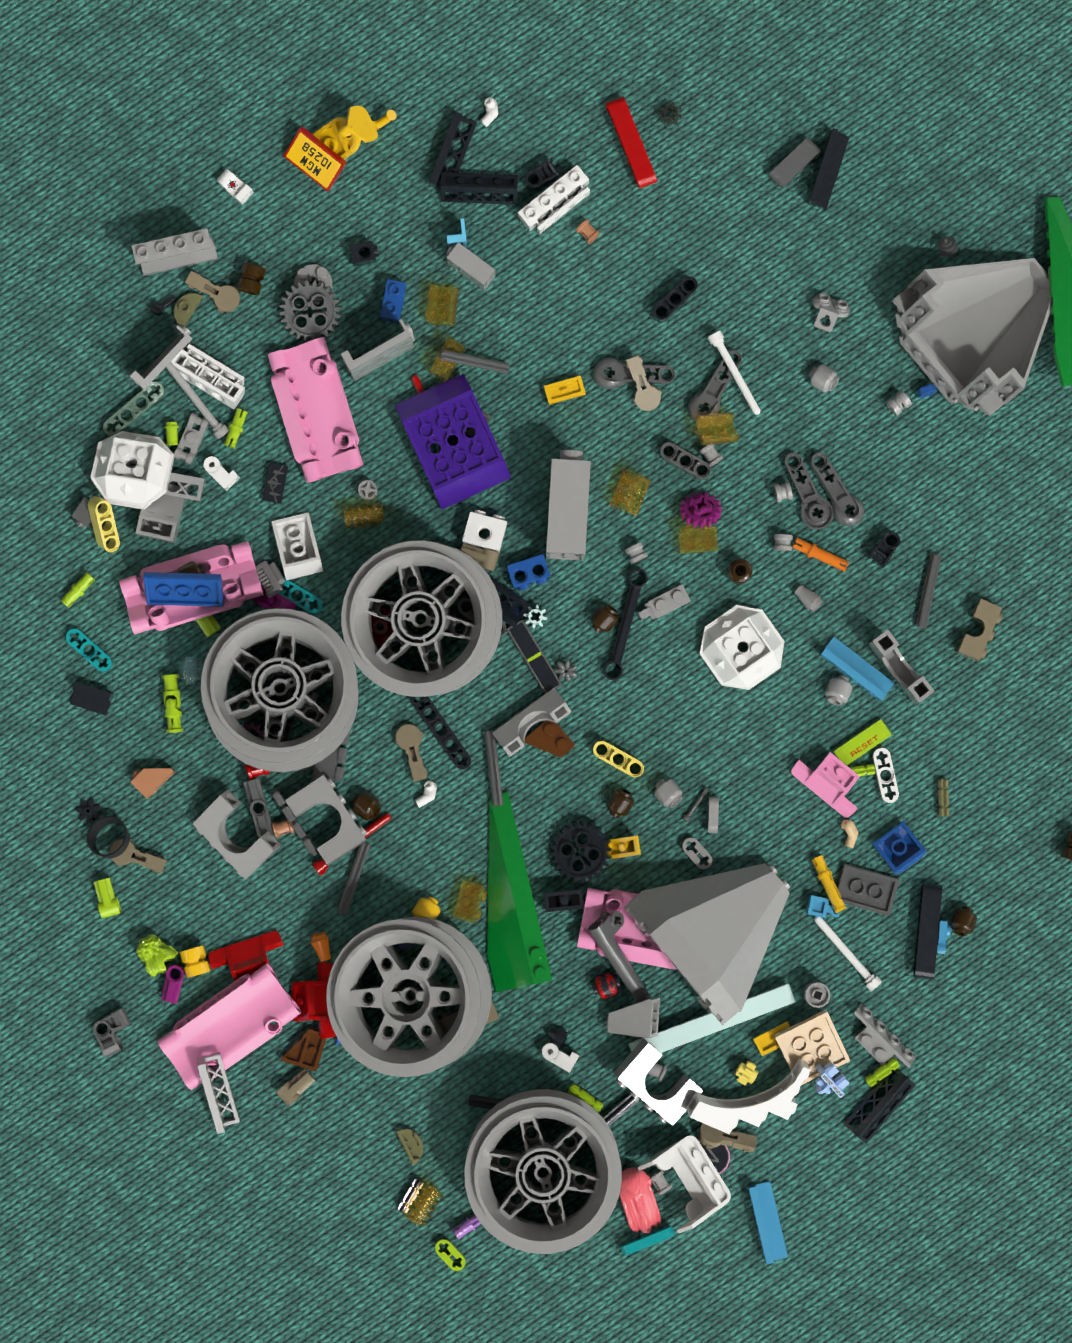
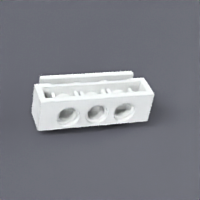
M576 165L518 212V218L529 231L537 226V232L541 234L590 194V189L588 187L585 189L589 184L588 177ZM578 191V194L575 197L572 196L575 192ZM563 203V206L560 209L557 208L560 204ZM545 216H549L545 221L542 220Z
M190 344L187 346V352L182 349L171 361L186 381L232 409L236 408L244 396L243 376Z

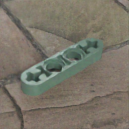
M159 382L150 383L105 421L103 425L104 432L108 436H113L124 431L164 396L165 388ZM152 387H160V394H153L151 396L153 400L150 402L149 398L144 394L147 392L150 395L153 392ZM139 398L146 399L147 404L144 408L136 406V401ZM125 410H129L132 413V418L128 421L123 420L121 416ZM118 417L119 420H120L124 425L121 427V425L118 424V425L115 427V429H116L115 432H113V431H109V432H108V430H109V426H108V425H109L110 423H111L112 425L116 424L118 421L115 420V418Z

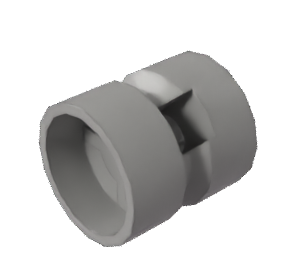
M810 982L804 988V1000L813 1007H823L830 1000V991L826 985L820 982Z

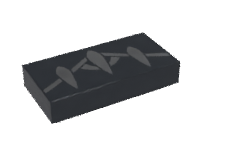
M269 463L263 501L282 504L288 466Z

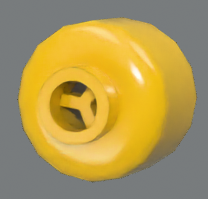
M429 896L428 899L420 898L412 910V914L414 917H427L436 920L441 910L437 905L438 901Z

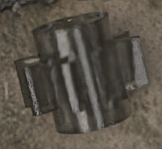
M674 102L669 106L664 103V111L659 110V114L663 115L660 122L665 121L667 127L671 123L677 125L676 119H682V115L678 114L681 107L676 108ZM668 111H669L670 113H673V112H674L673 118H672L671 116H668V117H667V112H668Z

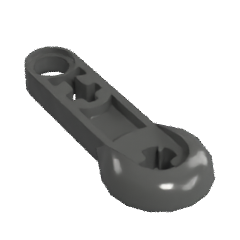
M731 350L728 353L730 355L735 354L738 357V362L735 364L738 369L742 356L738 351ZM724 359L707 387L695 394L688 403V413L691 419L697 423L708 424L718 417L721 395L733 377L730 370H728L726 374L728 379H719L720 375L718 373H723L726 368L722 366L725 363ZM704 403L707 404L709 411L701 413L699 411L701 408H698V406L704 405Z
M603 358L594 366V379L602 388L613 389L625 383H636L626 363L616 358ZM643 365L644 370L648 369L650 373H656L655 369H659V380H655L656 376H650L647 379L650 384H669L675 378V371L670 366ZM607 368H611V371L615 372L614 376L611 375L612 378H607V375L604 374ZM663 370L671 371V379L664 380L661 377V372Z
M797 453L788 454L784 464L801 499L802 519L812 529H823L833 520V508L826 499L818 494L801 457ZM790 457L798 459L799 463L796 467L788 465ZM802 467L803 470H800L799 473L802 477H806L804 484L797 482V472L792 474L791 471H797ZM814 509L823 512V514L820 515L821 518H818L817 516L813 517L812 513L815 512L813 511Z
M814 454L809 460V465L832 502L835 519L844 526L852 527L857 525L864 516L863 503L859 498L848 492L825 454ZM814 458H821L823 466L817 467L814 464ZM825 467H827V470L825 472H819L822 471ZM826 475L832 476L831 482L825 481ZM846 506H848V509L850 507L852 508L853 511L851 512V515L850 513H845V510L847 509Z

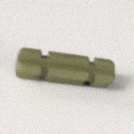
M939 779L937 781L939 787L938 806H940L938 815L940 817L949 816L948 779Z

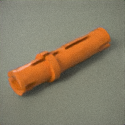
M799 537L796 538V543L792 546L793 549L807 554L809 558L814 557L845 572V566L849 564L848 560L817 547L815 543L810 544Z

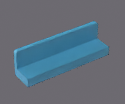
M835 637L831 639L820 654V656L880 702L883 701L888 691L894 685L890 679Z
M768 1181L748 1186L766 1264L774 1263V1260L787 1258V1250L771 1183Z

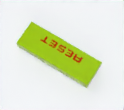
M880 719L833 752L840 761L848 765L892 734Z

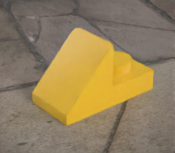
M638 835L605 840L611 841L607 845V848L613 849L608 852V855L612 856L611 859L641 855Z

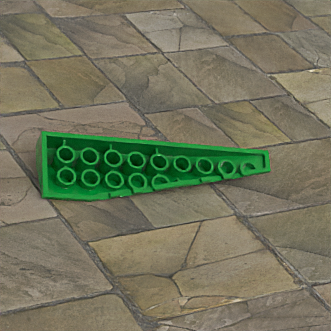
M1060 197L1044 198L1045 222L1049 228L1046 232V240H1049L1050 249L1047 250V258L1051 262V266L1048 267L1049 294L1053 300L1050 312L1054 316V325L1051 326L1052 334H1055V342L1052 343L1061 387L1072 386V223Z
M508 792L502 793L503 805L493 806L492 796H489L487 956L496 992L552 980Z

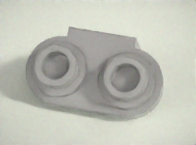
M826 293L816 295L812 302L820 310L814 326L828 332H832L837 317H847L850 312L848 303L845 300L837 301L830 298ZM828 315L830 316L831 323L823 325L820 319Z

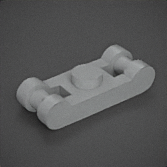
M192 412L174 453L175 459L185 460L187 464L192 465L209 426L206 418H200L198 414ZM195 424L201 426L199 431L193 429ZM185 447L191 449L189 454L183 452Z

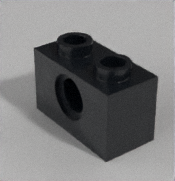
M582 889L544 893L546 912L584 909Z

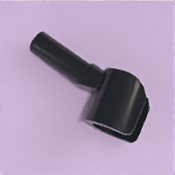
M171 297L162 305L155 302L151 307V312L160 316L168 305L177 300L176 297Z

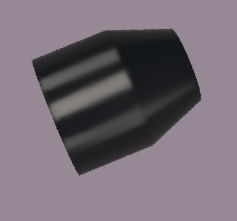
M551 1028L548 1033L550 1040L560 1046L564 1045L568 1036V1032L560 1028Z

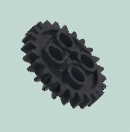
M577 821L576 826L573 822H570V828L563 826L564 832L557 831L559 838H553L556 845H550V847L555 849V852L550 853V855L555 856L556 859L551 862L558 864L555 870L562 869L560 876L568 874L567 880L574 877V883H577L579 878H581V882L585 883L587 877L591 882L593 881V875L599 878V871L602 873L606 872L603 866H610L606 859L612 858V856L608 855V852L613 849L607 848L611 841H605L604 838H606L607 834H600L602 828L595 830V823L589 827L588 821H585L583 826L581 821ZM581 833L588 836L586 844L581 843L579 840ZM572 837L575 839L577 846L571 841ZM566 844L572 846V853L570 855L564 852ZM578 847L580 849H585L583 854L587 858V860L590 861L591 866L587 864V861L585 860L583 855L579 856L577 854L579 852ZM592 849L597 850L599 853L597 860L592 859L590 856ZM576 860H580L583 863L581 871L577 870L574 866Z

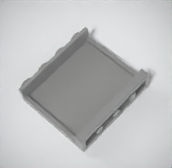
M207 228L132 245L136 265L141 264L144 276L218 259L215 242Z
M402 319L399 320L402 330L401 334L355 360L352 359L348 350L341 353L343 361L354 381L414 348V334L408 322L404 323Z
M173 324L171 326L180 335L142 375L133 369L126 373L140 388L145 389L192 340L189 336L191 332L184 325Z

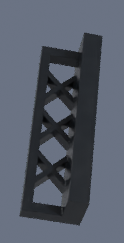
M455 112L429 181V186L441 190L439 181L444 168L447 172L459 173L477 122L464 118L461 113ZM461 122L472 125L470 132L464 135L461 134L459 130ZM461 139L464 148L455 153L452 146L454 142ZM455 157L458 163L456 168L448 170L446 166L447 160Z
M832 129L808 205L824 210L827 209L850 138L849 136L839 134L838 129Z
M442 172L441 202L517 205L518 175ZM445 192H454L455 195H445ZM471 192L475 195L467 196L465 195V193ZM491 193L493 196L486 197L484 194ZM513 194V198H505L503 195Z
M490 577L497 592H502L506 596V598H503L499 595L502 620L515 628L525 614L530 602ZM464 590L462 594L470 599L467 591ZM514 602L524 606L523 609L517 607Z
M898 1069L891 1070L892 1073L879 1081L843 1124L866 1144L916 1086ZM895 1073L898 1074L900 1078L895 1083L890 1084V1078ZM886 1089L885 1096L878 1098L879 1091ZM869 1104H873V1110L870 1113H865V1108ZM856 1119H861V1124L855 1130L851 1125Z

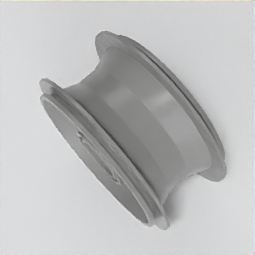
M408 541L397 543L381 550L368 559L356 572L343 599L341 627L345 644L352 655L353 661L371 681L399 695L427 697L457 690L471 682L484 670L492 659L501 637L502 608L498 592L490 576L469 555L440 543ZM418 566L435 567L451 574V576L432 593H428ZM399 573L403 596L397 602L375 599L385 582ZM413 576L417 578V585L415 587H411L408 582ZM449 586L455 588V593L452 597L446 595V588ZM464 590L467 591L473 605L474 623L451 616L449 608ZM426 602L430 604L435 617L430 616L424 610L413 612L409 609L416 603ZM385 604L391 607V612L388 615L382 613V607ZM421 613L426 617V621L422 625L416 620L417 616ZM371 615L390 621L394 630L381 648H379L373 635ZM407 621H411L416 627L424 628L430 626L433 628L429 633L418 636L409 629ZM459 623H463L466 627L463 634H459L456 631V626ZM445 636L469 639L470 641L462 654L446 666L441 640ZM395 641L400 642L402 646L399 652H395L392 649ZM412 646H417L427 672L410 671L398 666L394 662ZM432 651L438 653V660L435 662L429 658Z
M276 608L255 612L237 620L217 638L204 662L201 675V696L209 724L216 738L227 751L240 761L257 769L271 772H289L310 767L324 760L344 741L353 725L357 712L358 681L356 667L350 651L341 637L328 624L305 612ZM278 640L275 655L272 659L262 662L248 653L249 650L260 644ZM296 642L313 650L323 661L300 668L295 663ZM283 651H290L291 656L288 659L282 658L281 653ZM248 665H253L255 671L250 673L245 671V668ZM233 668H235L252 684V688L228 699V683ZM314 674L322 676L319 680L312 681L311 679ZM284 675L289 677L286 680L276 679L271 686L264 688L267 681L274 676ZM333 682V699L330 709L326 713L308 697V694ZM283 685L285 686V691L277 693L275 692V687ZM289 692H294L293 697L286 702L277 703L272 701L274 698L284 699ZM242 703L250 705L247 709H239ZM313 711L317 716L315 719L307 718L306 714ZM259 713L266 716L264 739L246 731L237 720ZM295 717L314 729L301 738L283 742L289 719ZM273 726L281 728L277 735L270 733V729Z
M405 917L375 924L350 940L338 955L330 972L326 1001L331 1026L340 1043L355 1060L378 1073L397 1077H412L433 1072L456 1061L476 1043L489 1018L492 988L488 969L480 952L463 933L439 920L427 917ZM416 943L424 945V947L409 968L393 945ZM425 957L430 960L428 968L422 965ZM386 958H389L392 962L390 968L386 964ZM442 958L452 967L459 985L441 984L435 975ZM374 959L384 982L381 986L360 988L363 974L369 963ZM407 979L415 980L423 988V990H420L416 986H411L404 990L400 989ZM409 990L415 992L416 997L413 1001L408 998ZM443 991L449 992V1001L443 1000ZM367 992H370L373 995L372 1002L366 1000L365 996ZM402 1001L408 1005L419 1001H424V1004L420 1010L414 1012L405 1007ZM460 1004L456 1020L446 1033L436 1012L440 1006ZM361 1007L381 1008L385 1014L377 1034L367 1024ZM408 1025H411L426 1047L406 1049L395 1045ZM425 1025L431 1027V1035L427 1033ZM388 1026L393 1028L392 1036L387 1035Z
M533 1089L507 1097L488 1111L478 1123L467 1149L464 1170L465 1188L471 1208L479 1222L491 1235L512 1248L529 1253L552 1254L579 1246L603 1227L616 1206L622 1182L621 1162L617 1143L603 1117L588 1103L574 1095L557 1090ZM537 1118L555 1119L571 1127L552 1143L545 1141ZM520 1124L525 1148L521 1152L495 1149L503 1135L511 1128ZM530 1127L537 1130V1134L533 1137L528 1136L526 1130ZM572 1136L575 1139V1143L571 1146L566 1145L564 1139ZM585 1140H587L595 1156L596 1172L569 1163V1160ZM501 1157H508L511 1161L508 1165H503L499 1160ZM544 1158L552 1160L560 1167L559 1177L553 1184L550 1179L552 1175L551 1167L545 1162ZM533 1161L536 1165L534 1169L535 1178L541 1182L542 1187L534 1185L526 1175L527 1167ZM544 1167L548 1169L547 1176H539L537 1173L539 1168ZM490 1169L516 1178V1183L501 1202L492 1187ZM577 1175H585L586 1180L583 1183H579L575 1180V1177ZM566 1190L590 1193L588 1199L576 1212L568 1217L565 1216L561 1196ZM518 1193L522 1196V1199L519 1202H513L511 1196ZM530 1201L542 1203L549 1223L531 1222L516 1216V1214ZM556 1202L560 1207L557 1211H551L549 1204Z

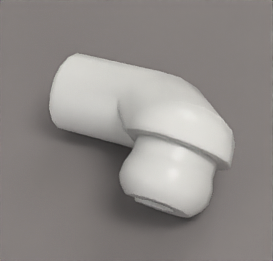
M491 97L487 98L484 102L486 115L480 120L485 127L498 115L497 102Z
M433 781L425 782L424 794L415 799L419 808L435 799L437 787Z

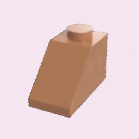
M148 768L142 771L138 769L131 776L133 780L130 783L146 799H149L176 771L171 768Z

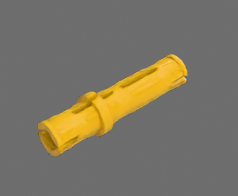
M823 855L812 859L811 861L818 873V880H821L835 913L846 909L833 880V873L831 870L829 871Z

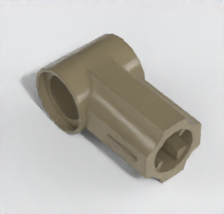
M463 543L462 552L478 562L483 569L494 572L500 553Z
M304 1069L290 1082L288 1081L276 1093L289 1107L316 1080L309 1071Z

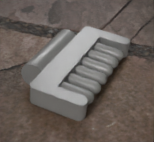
M264 561L256 566L260 583L263 589H266L265 592L269 598L283 590L280 584H283L285 579L275 563L268 565L267 561Z

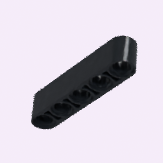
M923 883L921 887L914 978L934 979L942 885Z

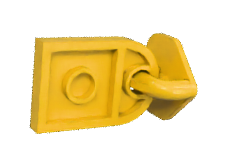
M353 106L349 108L347 117L333 119L313 133V135L345 160L358 150L361 140L365 143L376 140L378 137L377 130L390 121L395 120L396 113L393 110H388L384 116L376 121H372L364 107Z

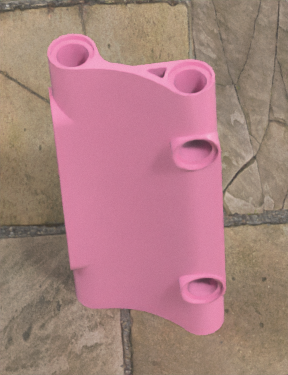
M317 338L290 349L268 354L271 369L274 372V375L271 377L272 386L294 457L298 463L302 464L301 467L306 483L363 466L358 448L359 437L339 376L337 364L330 357L325 338Z
M245 541L232 545V549L226 545H217L143 568L138 578L134 575L120 579L119 583L126 601L134 635L151 629L162 631L222 611L238 608L243 605L244 601L264 595L249 542ZM194 561L197 565H202L206 574H221L224 596L223 607L147 605L143 580L144 572L177 573L179 567Z
M592 888L587 889L577 947L589 950L595 949L598 954L605 956L588 928L602 913L607 912L611 914L619 911L624 916V925L613 937L628 961L677 970L651 937H645L634 924L635 920L624 908L639 894L616 889L609 892Z
M266 963L252 973L251 976L249 974L243 975L183 1017L174 1025L173 1031L168 1032L157 1042L177 1069L186 1086L193 1090L202 1083L197 1067L198 1057L220 1052L226 1070L282 1030V1026L301 1014V1010L279 983L271 966ZM218 1060L207 1061L208 1066L213 1065L212 1069L216 1070L219 1065Z

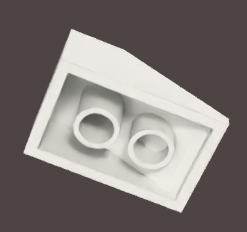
M309 512L271 521L286 580L323 571Z

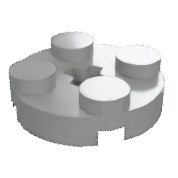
M312 264L301 268L297 272L294 280L296 287H298V281L305 285L306 279L311 282V279H316L319 285L322 281L324 282L323 288L331 286L329 293H331L333 281L326 268ZM316 296L313 300L315 303H320L324 299L321 296Z

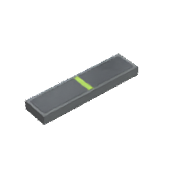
M521 620L515 628L511 626L506 629L544 693L562 686L525 622Z

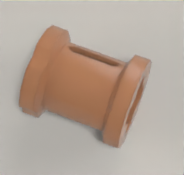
M586 219L575 231L577 233L580 232L587 240V243L591 244L601 233L596 231L589 224L590 221Z
M288 819L277 823L275 821L272 822L276 839L283 834L295 833L292 827L293 823H289Z

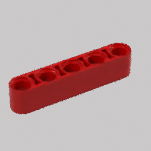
M624 96L605 103L638 188L641 189L656 183L655 172Z

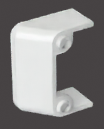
M694 1136L682 1138L637 1167L639 1171L654 1164L663 1171L673 1167L689 1192L692 1200L687 1203L685 1211L690 1221L677 1230L678 1234L693 1229L730 1201L731 1194Z

